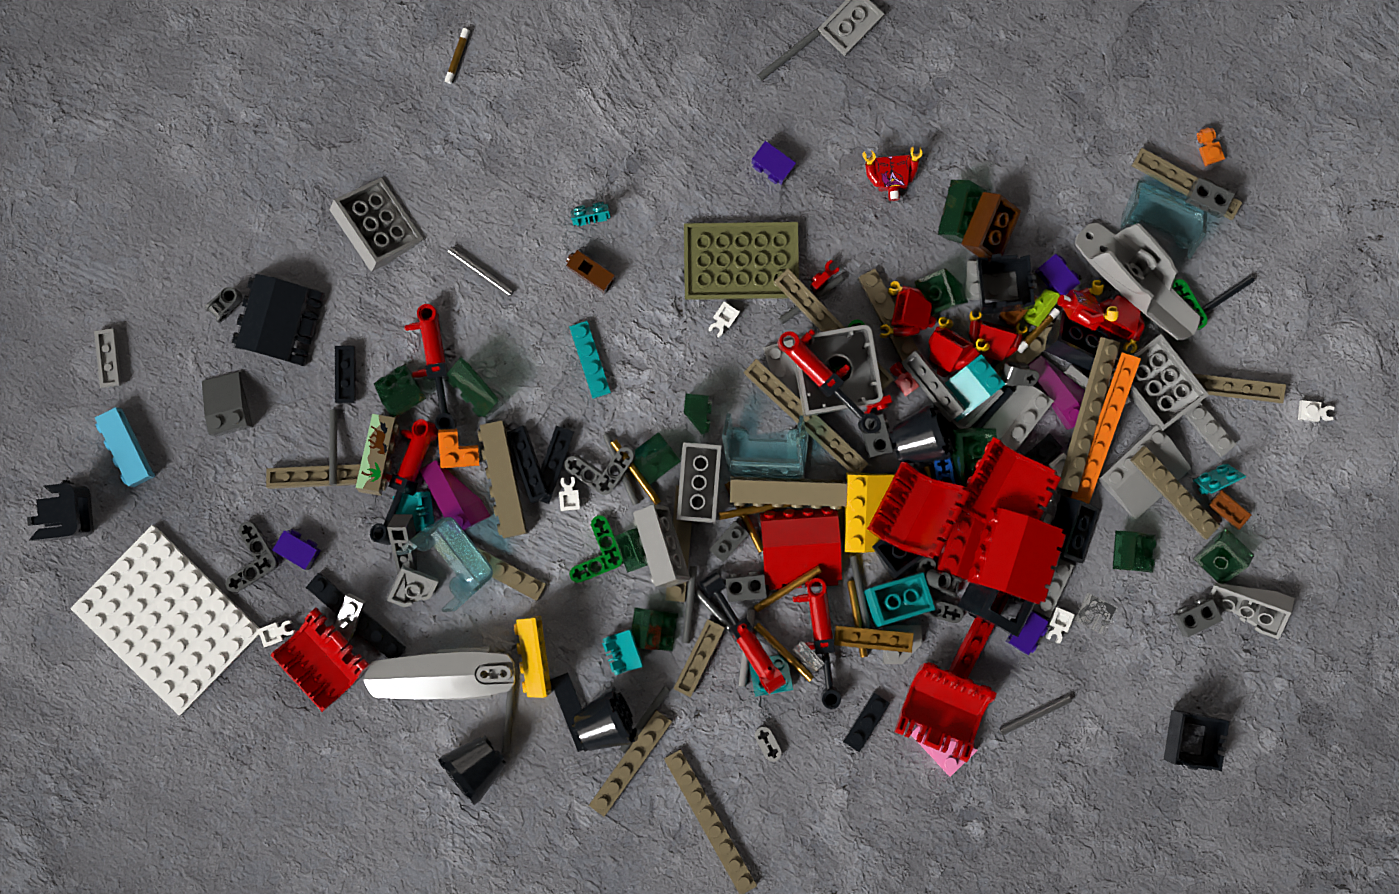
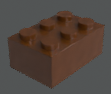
M983 192L961 245L978 257L988 258V261H991L992 254L1001 253V256H1003L1021 210L1001 194Z

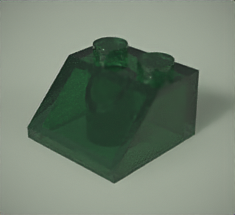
M659 432L634 450L635 458L633 462L650 485L681 463Z
M637 528L614 537L627 573L647 566L644 559V548L640 545V535Z
M1225 528L1214 536L1193 559L1216 582L1225 584L1249 567L1254 554Z

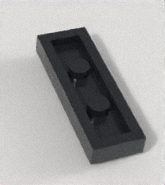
M335 346L336 404L356 403L355 346Z
M873 692L846 734L843 742L860 752L890 705V702Z

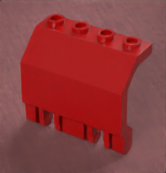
M316 607L306 616L305 622L300 629L284 644L274 650L270 656L323 712L357 682L367 670L369 664L365 659L359 662L362 656L360 654L354 656L351 653L354 647L351 644L347 646L349 642L338 630L333 632L335 630L333 625L327 627L324 624L327 618L325 616L321 617L322 613Z
M923 663L909 686L894 732L903 735L905 732L904 736L909 738L913 732L914 725L920 727L916 741L921 743L923 740L922 744L935 750H940L943 753H946L952 740L956 742L952 757L957 758L959 755L958 759L967 763L974 747V739L982 716L989 703L995 700L997 693L993 692L989 686L974 684V681L970 678L963 677L962 679L955 676L956 673L953 671H943L934 663Z

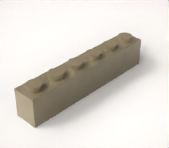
M501 420L480 425L478 437L480 442L483 441L484 449H481L483 460H487L488 467L485 468L487 479H491L492 486L489 487L491 498H495L496 505H493L495 517H499L500 524H497L498 533L503 538L528 534L505 422Z
M730 476V503H734L735 506L753 503V506L762 507L764 504H772L773 507H784V504L794 508L811 505V508L820 509L822 506H830L831 509H841L842 506L846 507V480Z

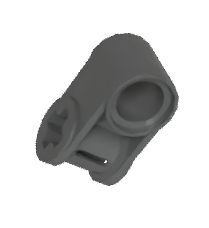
M226 287L206 304L205 310L210 311L216 317V321L220 323L242 302V293L237 289ZM233 292L235 295L234 299L229 301L228 296Z
M1007 361L1005 362L1001 379L1009 386H1033L1039 379V373L1036 370L1030 369L1026 363Z
M934 569L929 570L925 577L928 586L956 598L958 596L959 584L963 582V579Z

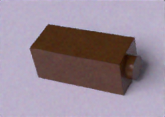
M578 250L575 253L572 252L566 260V266L570 271L604 294L616 279L615 275Z

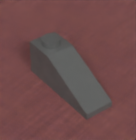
M394 514L387 529L397 575L402 565L417 571L416 528L413 514Z

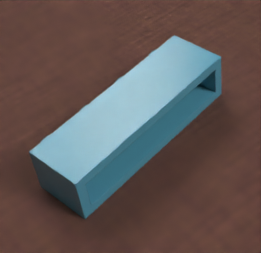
M115 407L95 417L97 422L95 424L99 433L103 434L106 448L112 452L113 463L120 469L123 483L130 487H136L155 477L123 410Z

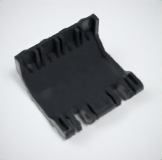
M255 274L253 278H249L247 288L250 290L248 296L245 295L243 298L242 306L245 308L243 314H239L237 319L239 329L238 333L234 332L231 343H234L233 348L305 366L307 358L293 355L292 352L308 356V352L303 349L294 348L295 341L307 345L311 344L312 340L297 336V334L313 338L317 322L303 318V316L318 320L319 315L306 312L304 309L306 304L321 308L322 303L309 300L308 298L323 302L325 293L278 278Z

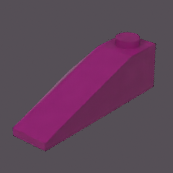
M1040 356L1029 363L1028 366L1039 373V379L1036 384L1044 394L1054 401L1051 407L1067 430L1071 429L1076 425L1085 390L1051 362Z
M437 460L420 469L437 505L455 536L491 517L483 501L446 468H441Z

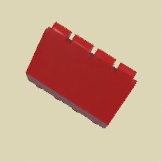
M993 437L987 443L982 459L980 458L976 463V470L973 476H970L967 480L966 489L970 492V496L965 506L960 505V507L963 509V512L986 524L987 514L991 507L1006 509L1040 520L1044 511L1039 506L1047 507L1053 496V493L1048 491V489L1056 490L1062 478L1056 475V470L1015 452L1005 446L1001 440Z
M901 462L867 530L903 551L933 559L935 555H940L945 545L942 541H947L954 528L951 523L957 522L963 510L960 505L965 506L970 492L964 486L934 480L919 473L908 463Z
M823 507L822 509H786L779 512L769 510L760 513L765 585H769V590L781 589L782 584L788 585L816 566L821 568L822 572L817 576L823 578L826 586H838V580H842L837 509ZM814 582L811 587H821V583Z
M991 507L987 514L984 530L981 533L978 549L975 552L972 568L969 571L968 582L993 588L1035 604H1040V601L1046 602L1049 589L1045 588V585H1051L1055 573L1051 566L1056 567L1061 552L1057 550V547H1063L1066 537L1062 533L1063 529L1030 516Z

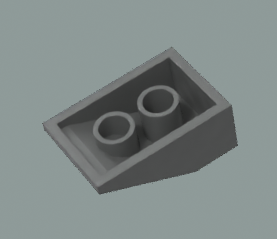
M240 372L202 381L204 416L209 435L216 437L253 427Z

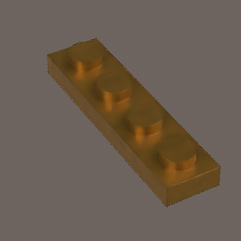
M836 625L834 645L912 653L914 633Z

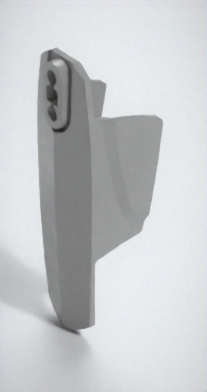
M1091 223L1076 236L1075 246L1087 261L1147 317L1177 340L1187 339L1195 334L1200 316L1172 289L1178 273L1173 260L1139 223L1128 226L1117 234H1113L1099 223Z
M489 646L438 649L432 653L372 661L366 671L364 682L370 694L376 698L480 699L510 691L515 684L514 661L508 654L491 653ZM502 670H506V677L502 675ZM483 671L490 673V675L485 678Z

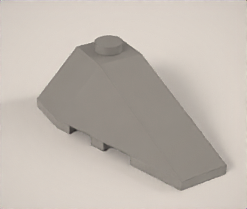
M1214 583L1208 599H1213L1215 604L1226 611H1232L1239 616L1241 621H1247L1253 625L1254 629L1259 633L1279 640L1292 613L1295 598L1276 591Z

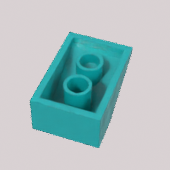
M982 354L945 382L966 409L955 421L961 420L1006 385Z
M924 573L885 583L864 591L875 628L935 610Z

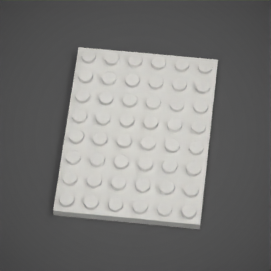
M151 525L70 608L179 716L259 636L258 629H260L155 525Z

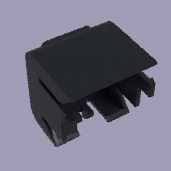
M1001 253L992 254L991 262H988V258L977 257L976 270L981 314L1034 308L1033 288L1037 287V283H1033V280H1036V275H1030V255L1017 258V254L1001 256ZM1015 272L1018 299L985 303L983 275Z
M63 480L60 484L44 485L43 487L52 494L59 493V497L36 499L38 516L27 517V525L44 524L45 527L49 528L38 529L29 541H53L87 537L92 534L94 526L90 490L86 486L75 485L70 480Z
M969 582L958 607L967 611L974 618L978 617L1013 636L1019 637L1035 603L1021 599L1020 601L1023 604L1016 618L1008 620L991 610L999 590Z
M1171 710L1163 760L1174 765H1185L1188 769L1192 770L1200 768L1222 772L1224 756L1218 754V750H1226V747H1222V743L1227 744V740L1220 738V736L1228 735L1230 721L1212 716ZM1184 723L1205 726L1201 755L1180 751Z

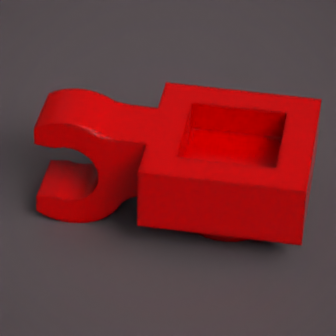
M832 260L826 263L825 271L822 274L818 272L811 279L813 283L810 288L814 292L822 287L831 276L838 273L839 267L833 271L829 269V265L833 262Z
M900 362L889 368L891 373L898 377L894 382L905 397L920 387L911 374L905 371Z
M883 396L880 402L866 406L867 410L864 413L869 414L873 408H877L878 411L889 408L888 404L892 403L891 396Z

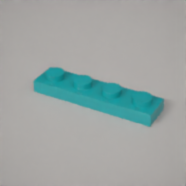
M588 321L569 326L592 398L596 399L611 394Z

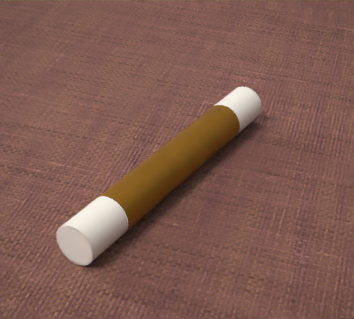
M463 28L445 78L446 83L452 84L470 33V30Z
M1054 308L1039 327H1036L1020 343L1017 351L1022 353L1060 314L1059 310Z

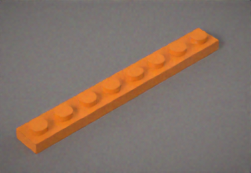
M1123 352L1120 355L1099 415L1078 492L1072 491L1070 496L1072 499L1080 500L1087 504L1090 503L1141 360L1139 357Z

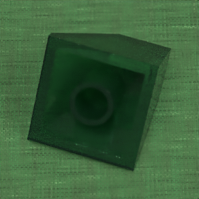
M946 268L914 281L916 288L922 292L926 300L932 305L931 316L968 303L963 284Z

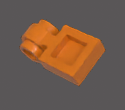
M1209 127L1201 129L1197 133L1198 142L1205 145L1199 148L1205 167L1225 160L1219 141L1212 143L1213 139H1216V133L1213 128Z

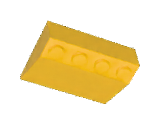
M846 473L847 502L844 513L843 549L845 552H875L872 546L881 539L867 530L895 474Z
M541 616L517 619V623L514 624L515 635L519 636L517 652L522 657L519 667L521 674L524 673L525 681H522L523 692L527 693V697H547L552 693L542 618Z

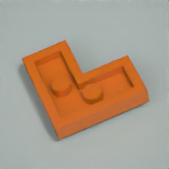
M457 429L438 430L441 468L479 466L478 445L459 446Z

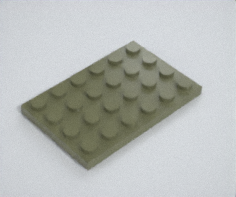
M798 222L684 223L685 300L789 299L774 281L787 269L799 279Z

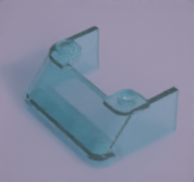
M1138 181L1123 211L1120 225L1124 229L1126 224L1133 225L1142 221L1174 236L1178 247L1188 249L1187 257L1191 259L1206 235L1207 213L1185 203V199L1145 181Z
M727 413L722 438L729 473L735 476L800 478L803 476L806 450L804 415H800L797 429H792L787 433V440L750 439L746 429L733 427L731 413Z
M446 517L416 534L396 553L397 555L411 553L415 548L420 551H427L433 546L456 574L449 583V589L455 597L441 609L443 612L456 611L491 579L493 569L453 518Z

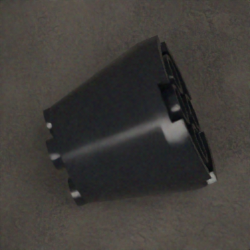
M934 403L921 408L894 426L893 431L889 432L892 443L897 445L896 455L899 462L918 463L953 458L952 450H948L950 440L942 417L934 411L937 410Z
M615 687L605 690L574 716L575 723L572 724V729L575 735H579L581 747L585 752L588 750L629 745L638 740V731L636 728L633 729L631 710L621 692H615Z
M486 736L479 737L442 755L437 760L467 799H470L474 806L483 798L506 764L498 750L493 751L492 743Z

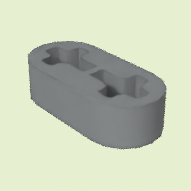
M758 727L755 731V739L764 756L769 761H777L781 757V749L774 735L768 727ZM761 730L764 732L768 731L767 739L769 742L765 743L763 738H758ZM771 744L773 749L778 750L776 757L767 755L769 753L768 745Z

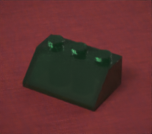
M951 180L938 235L949 241L962 243L982 193L991 192L970 180Z
M459 358L447 373L450 377L448 382L454 389L458 387L462 391L460 396L466 403L471 402L474 408L472 410L479 418L483 416L487 419L503 405L500 399L464 358Z
M952 429L956 485L967 487V480L970 476H973L976 470V463L980 458L982 459L987 443L993 437L997 438L996 429Z

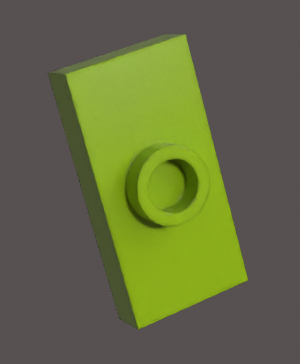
M1045 289L1036 300L1034 308L1029 309L1023 319L1027 323L1039 327L1057 303L1060 295L1057 292Z

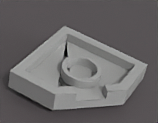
M402 565L387 596V601L402 607H408L414 602L430 599L438 584V579Z
M921 625L882 626V630L914 633L912 653L882 650L883 664H904L922 645Z

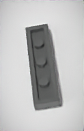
M918 350L914 351L902 362L903 366L949 422L955 420L966 410Z

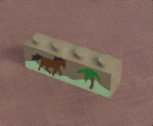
M372 414L356 483L358 492L382 496V492L387 488V479L385 478L387 472L391 470L392 462L389 460L391 454H394L396 446L394 438L395 435H398L400 428L395 417Z

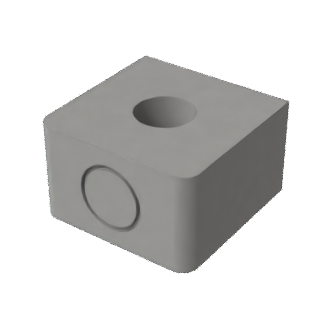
M860 325L815 333L812 336V339L806 346L824 364L831 359H838L850 367L846 381L839 388L858 407L874 405L882 400L883 393L872 330L869 326ZM794 362L803 417L849 409L834 393L827 397L818 388L819 386Z

